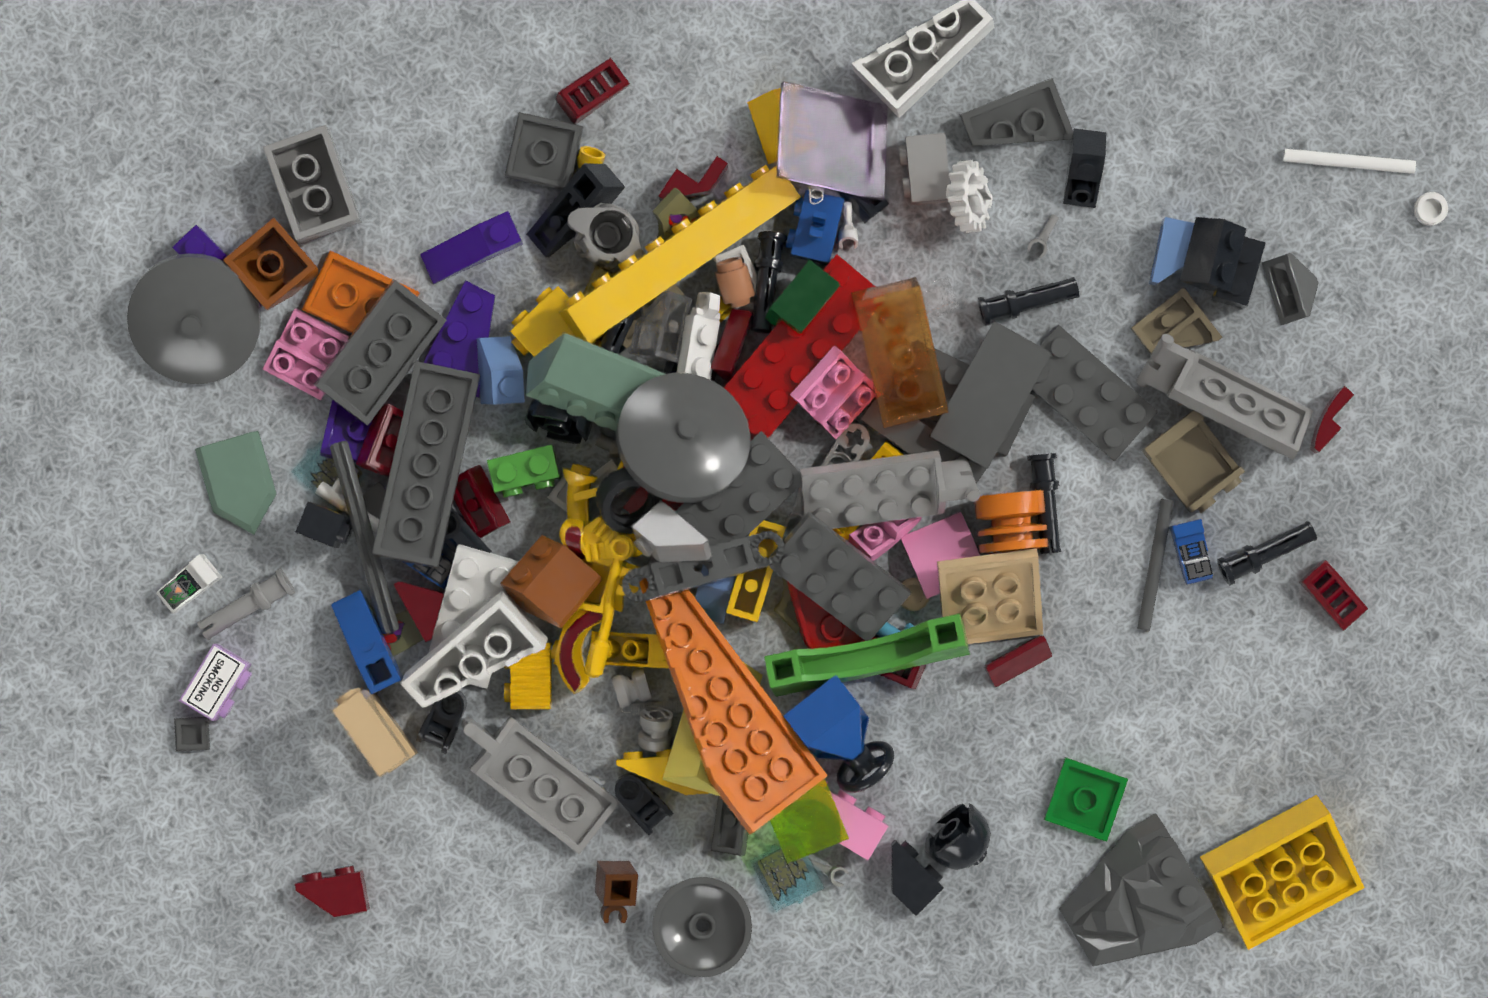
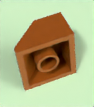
M275 218L271 219L223 259L266 310L294 296L319 274L317 266Z
M541 535L500 584L523 611L562 628L603 579L565 545Z

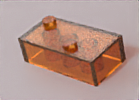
M913 277L852 292V300L879 417L883 427L886 428L948 413L921 286L917 278Z

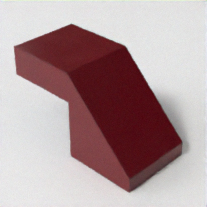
M717 156L699 183L676 169L658 195L659 200L662 201L674 188H677L687 199L710 195L728 169V163Z

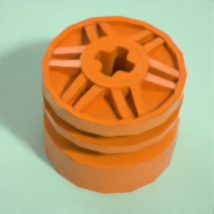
M1043 490L983 495L977 501H974L976 519L991 520L992 526L978 531L977 536H993V543L978 545L979 553L998 554L1049 547L1048 538L1033 539L1032 532L1047 530V525L1031 523V516L1045 512Z

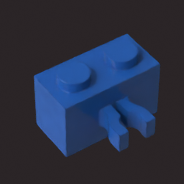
M809 190L805 191L804 197L796 201L793 216L799 217L797 229L790 228L786 248L792 249L790 257L807 261L811 260L812 262L824 265L830 263L844 198L824 194L823 200L820 203L811 204L809 201ZM811 197V202L817 203L821 201L822 197L819 199Z

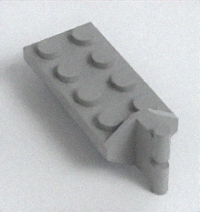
M1169 334L1161 336L1151 354V359H1148L1136 379L1139 386L1147 387L1150 385L1166 393L1169 398L1183 404L1187 408L1193 409L1292 460L1300 449L1313 410L1190 348L1188 350L1174 343V338Z
M938 450L800 469L803 515L805 516L810 512L831 529L944 514L947 501L968 499L973 502L980 498L968 459L964 456H959L956 460L941 462Z
M511 716L493 735L471 717L463 718L461 725L465 735L483 747L469 769L580 854L619 805L618 799Z

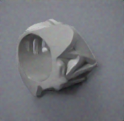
M599 203L594 208H578L568 216V225L576 232L574 243L577 255L581 258L584 257L594 264V268L598 270H613L618 267V264L633 254L637 259L643 255L639 243L641 233L639 226L627 209L620 208L614 204Z

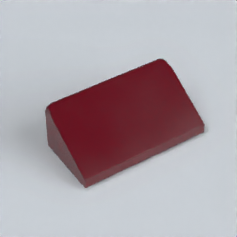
M732 308L711 364V369L726 382H729L733 376L751 327L753 314L750 311Z
M384 404L372 419L356 461L357 466L387 477L390 476L404 411L390 404Z
M481 465L472 467L459 474L454 501L465 522L480 538L511 522Z
M1039 635L991 661L984 668L993 685L998 687L1051 658L1052 653L1045 637Z

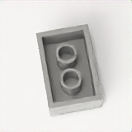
M326 125L263 147L292 232L299 244L362 223L333 137Z

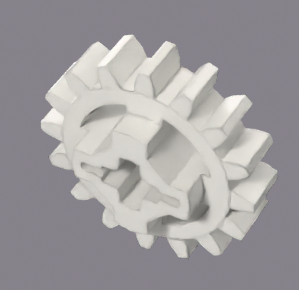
M958 161L957 164L952 166L953 172L949 173L951 184L947 185L946 198L951 206L950 213L955 217V225H960L961 232L982 231V228H986L985 220L990 218L987 209L991 208L993 201L992 194H990L987 185L988 179L983 175V167L979 168L978 161Z

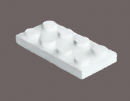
M458 544L429 652L504 589L500 583L519 561ZM492 673L488 677L471 684L488 689Z

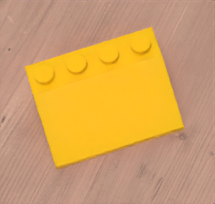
M1317 795L1200 856L1213 886L1248 950L1365 888L1331 813Z

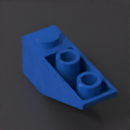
M359 590L332 603V609L370 693L375 694L401 681L403 675L362 591Z

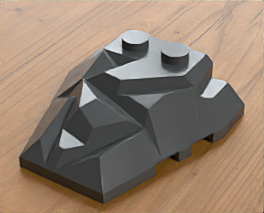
M1156 813L1129 828L1112 850L1101 859L1093 872L1082 881L1059 908L1092 966L1195 945L1224 928L1207 894Z

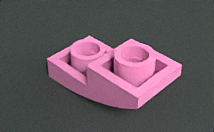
M922 517L865 524L849 534L848 542L874 561L898 543L904 535L908 534L920 522Z

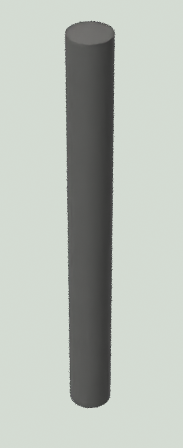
M1161 499L1137 629L1148 631L1151 629L1174 504L1172 500Z

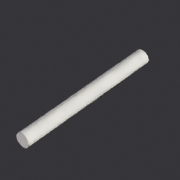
M1284 149L1283 162L1414 174L1416 170V161L1295 149Z

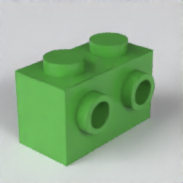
M552 445L487 460L494 492L496 494L503 493V498L523 494L522 488L535 485L536 490L555 486L554 480L561 478Z

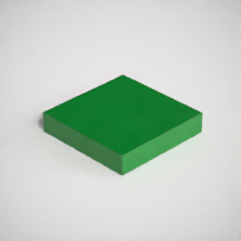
M1065 757L1044 820L1107 842L1128 779Z

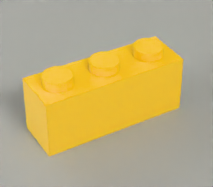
M764 520L749 536L771 531L777 533L783 540L786 526ZM765 539L760 542L758 551L761 556L769 558L778 546L775 541ZM768 566L737 575L726 613L758 622L773 569Z

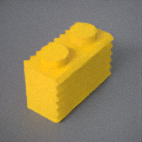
M546 643L545 649L535 654L532 653L513 665L504 667V669H510V683H504V702H510V709H552V643Z

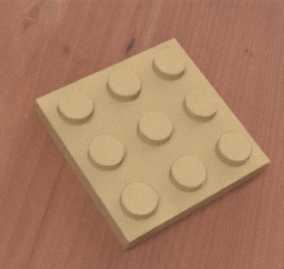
M1037 549L937 561L941 615L946 617L960 614L964 623L968 644L1043 634Z

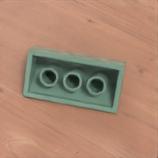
M563 333L529 361L526 396L537 399L543 404L565 409L570 415L584 416L587 420L595 422L598 426L616 431L621 411L631 394L646 381L665 373Z

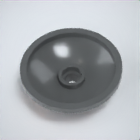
M694 877L677 883L663 895L655 909L652 932L657 950L671 967L689 976L711 977L729 970L743 957L751 940L752 919L745 900L732 886L715 878ZM698 920H707L709 928L706 931H699L696 927Z

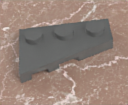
M1053 78L960 114L972 146L1072 140L1073 130Z

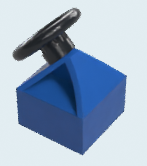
M837 675L833 676L783 715L817 759L844 760L837 772V784L845 792L856 793L872 787L888 773L894 762V750L887 742L873 741L864 744L869 717ZM883 751L884 754L874 757L871 752ZM879 767L872 775L863 780L865 775L869 774L873 769ZM851 769L854 775L848 782L846 780L848 771Z

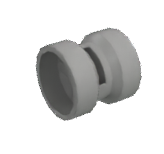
M643 668L634 670L631 677L623 675L611 677L620 708L630 706L637 698L643 702L653 699Z
M648 707L641 711L640 725L642 729L638 734V745L641 748L659 752L670 747L671 734L668 732V729L672 727V712L662 707Z

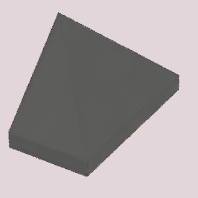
M1292 253L1262 262L1280 325L1309 317L1319 284L1317 277Z

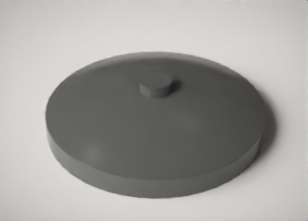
M180 254L157 263L139 280L128 305V331L138 354L159 374L181 383H212L236 372L252 354L261 329L259 302L238 278L239 276L223 260L203 254Z
M669 373L646 381L631 394L618 419L616 443L624 467L641 487L669 501L692 503L704 501L721 494L738 478L749 455L750 430L746 416L739 403L722 386L710 379L695 374Z

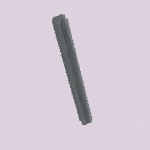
M347 441L332 444L330 449L380 630L383 634L392 633L399 629L380 557L372 554L375 538L350 447Z

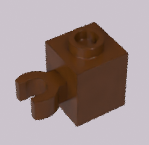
M597 861L595 894L603 905L600 915L604 923H609V915L613 911H619L618 919L621 923H626L628 913L624 906H636L638 873L630 861Z

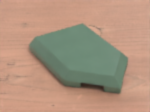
M259 431L196 448L195 452L213 513L255 535L265 513L277 495Z

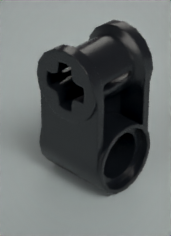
M460 690L451 694L458 699L460 704L459 710L456 713H449L443 707V699L435 702L420 728L416 741L420 743L426 741L441 748V753L447 754L467 707V699Z
M631 773L624 774L616 781V798L649 836L653 833L652 829L666 816L671 817L674 814L667 804L637 775ZM625 781H634L639 786V792L633 798L624 797L620 792V786ZM655 809H658L648 819H646V817L650 815Z

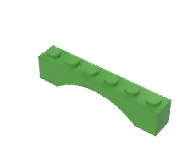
M960 614L928 620L906 630L864 642L827 648L795 649L764 656L770 689L778 697L819 688L835 675L843 683L970 655L963 620Z

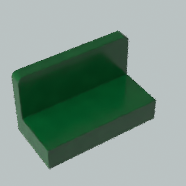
M809 260L770 307L765 319L774 326L782 320L797 333H802L837 291L840 283Z

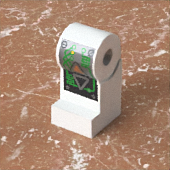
M199 554L185 568L175 575L176 577L160 588L156 594L171 613L175 614L220 580L222 576L204 554Z

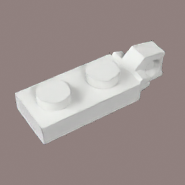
M698 292L696 307H693L690 315H686L677 373L695 374L711 379V364L715 355L720 324V313H718L720 295Z

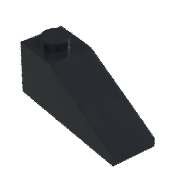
M584 163L526 235L545 257H550L576 234L568 225V216L571 212L578 208H594L599 203L612 204L625 186L606 164Z

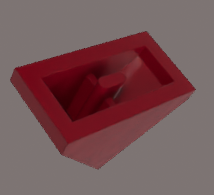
M402 581L393 584L425 642L431 641L444 593Z

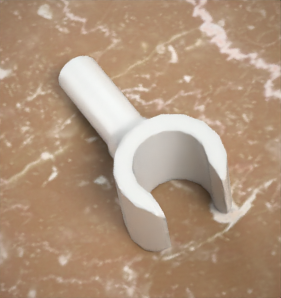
M844 202L843 227L838 231L840 249H843L842 242L846 239L854 241V249L858 247V232L852 222L851 202Z

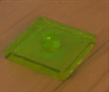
M825 778L770 820L787 864L849 839Z

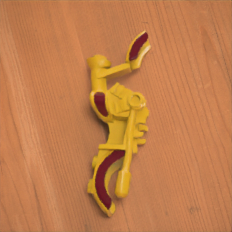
M622 461L620 462L617 470L620 468H625ZM572 463L571 468L563 467L564 478L568 483L567 519L560 527L559 536L562 544L598 573L603 580L565 623L559 640H556L552 647L551 659H554V664L557 665L562 680L573 694L581 692L589 683L590 677L597 678L603 675L610 649L607 640L615 610L623 612L624 608L623 578L628 571L639 568V566L628 563L625 560L642 555L635 546V534H622L613 531L604 522L602 516H598L590 522L589 498L596 497L598 487L590 489L591 483L596 481L598 476L590 474L592 468ZM629 583L631 592L636 593L639 591L638 586H633ZM601 623L596 640L590 644L587 660L584 664L582 656L584 640L588 632L595 625Z

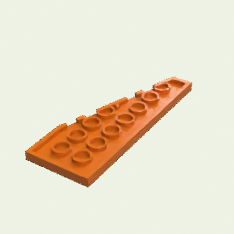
M644 578L639 582L642 593H645L649 587L648 580ZM689 589L645 601L709 782L747 833L751 835L828 775Z

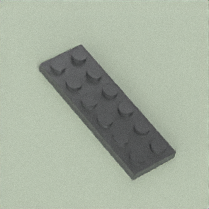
M415 361L372 554L374 556L439 568L480 382V374Z

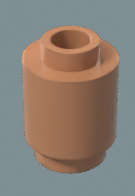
M732 257L716 263L717 271L715 276L723 303L731 304V308H738L749 304L750 298L755 295L747 264L743 263L741 257Z

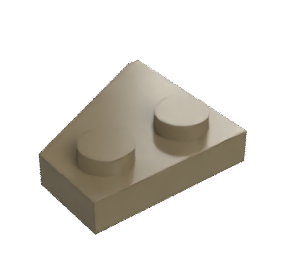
M1184 287L1130 328L1150 355L1163 334L1171 335L1174 338V343L1184 348L1216 342L1223 338Z

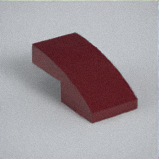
M1345 386L1340 387L1333 395L1317 422L1310 450L1315 454L1319 453L1341 430V427L1332 419L1354 396Z

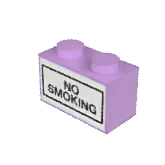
M213 644L179 701L212 721H217L220 716L225 719L235 701L231 700L237 688L243 690L252 676V673L248 671L251 663L223 646Z

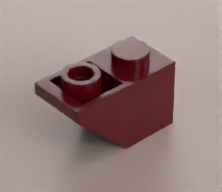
M354 865L334 869L335 875L322 877L321 872L302 875L303 881L294 884L295 890L333 917L365 912L370 909L363 870L355 871Z

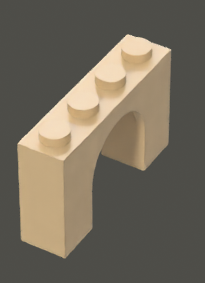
M363 687L347 691L335 700L339 706L332 710L379 777L387 772L394 771L418 753L376 693L371 694L369 689L364 690Z

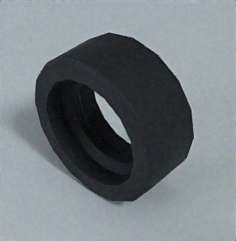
M620 468L611 472L601 481L596 491V504L604 522L613 531L622 534H634L632 526L661 500L663 501V498L647 491L648 497L644 505L637 511L624 515L614 513L610 505L614 497L621 490L628 487H641L627 472L626 468Z

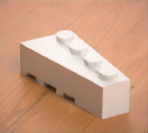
M961 0L936 14L931 20L918 27L915 26L908 30L905 35L889 44L887 42L877 48L875 52L863 59L861 57L851 64L859 78L900 118L994 29V21L975 0Z
M503 589L404 674L401 685L422 708H425L461 690L464 686L475 681L478 682L505 666L513 665L519 662L520 659L545 649L548 638Z

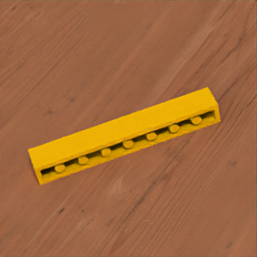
M766 164L750 174L751 182L745 186H742L740 182L724 192L726 199L718 204L712 200L697 210L700 217L691 223L688 218L684 219L671 228L674 233L666 240H663L660 236L644 247L647 253L638 259L633 254L618 264L620 268L618 273L610 277L608 272L591 283L594 288L585 295L579 291L565 300L564 303L567 307L559 313L574 336L590 343L801 198L781 166L778 164L769 169Z

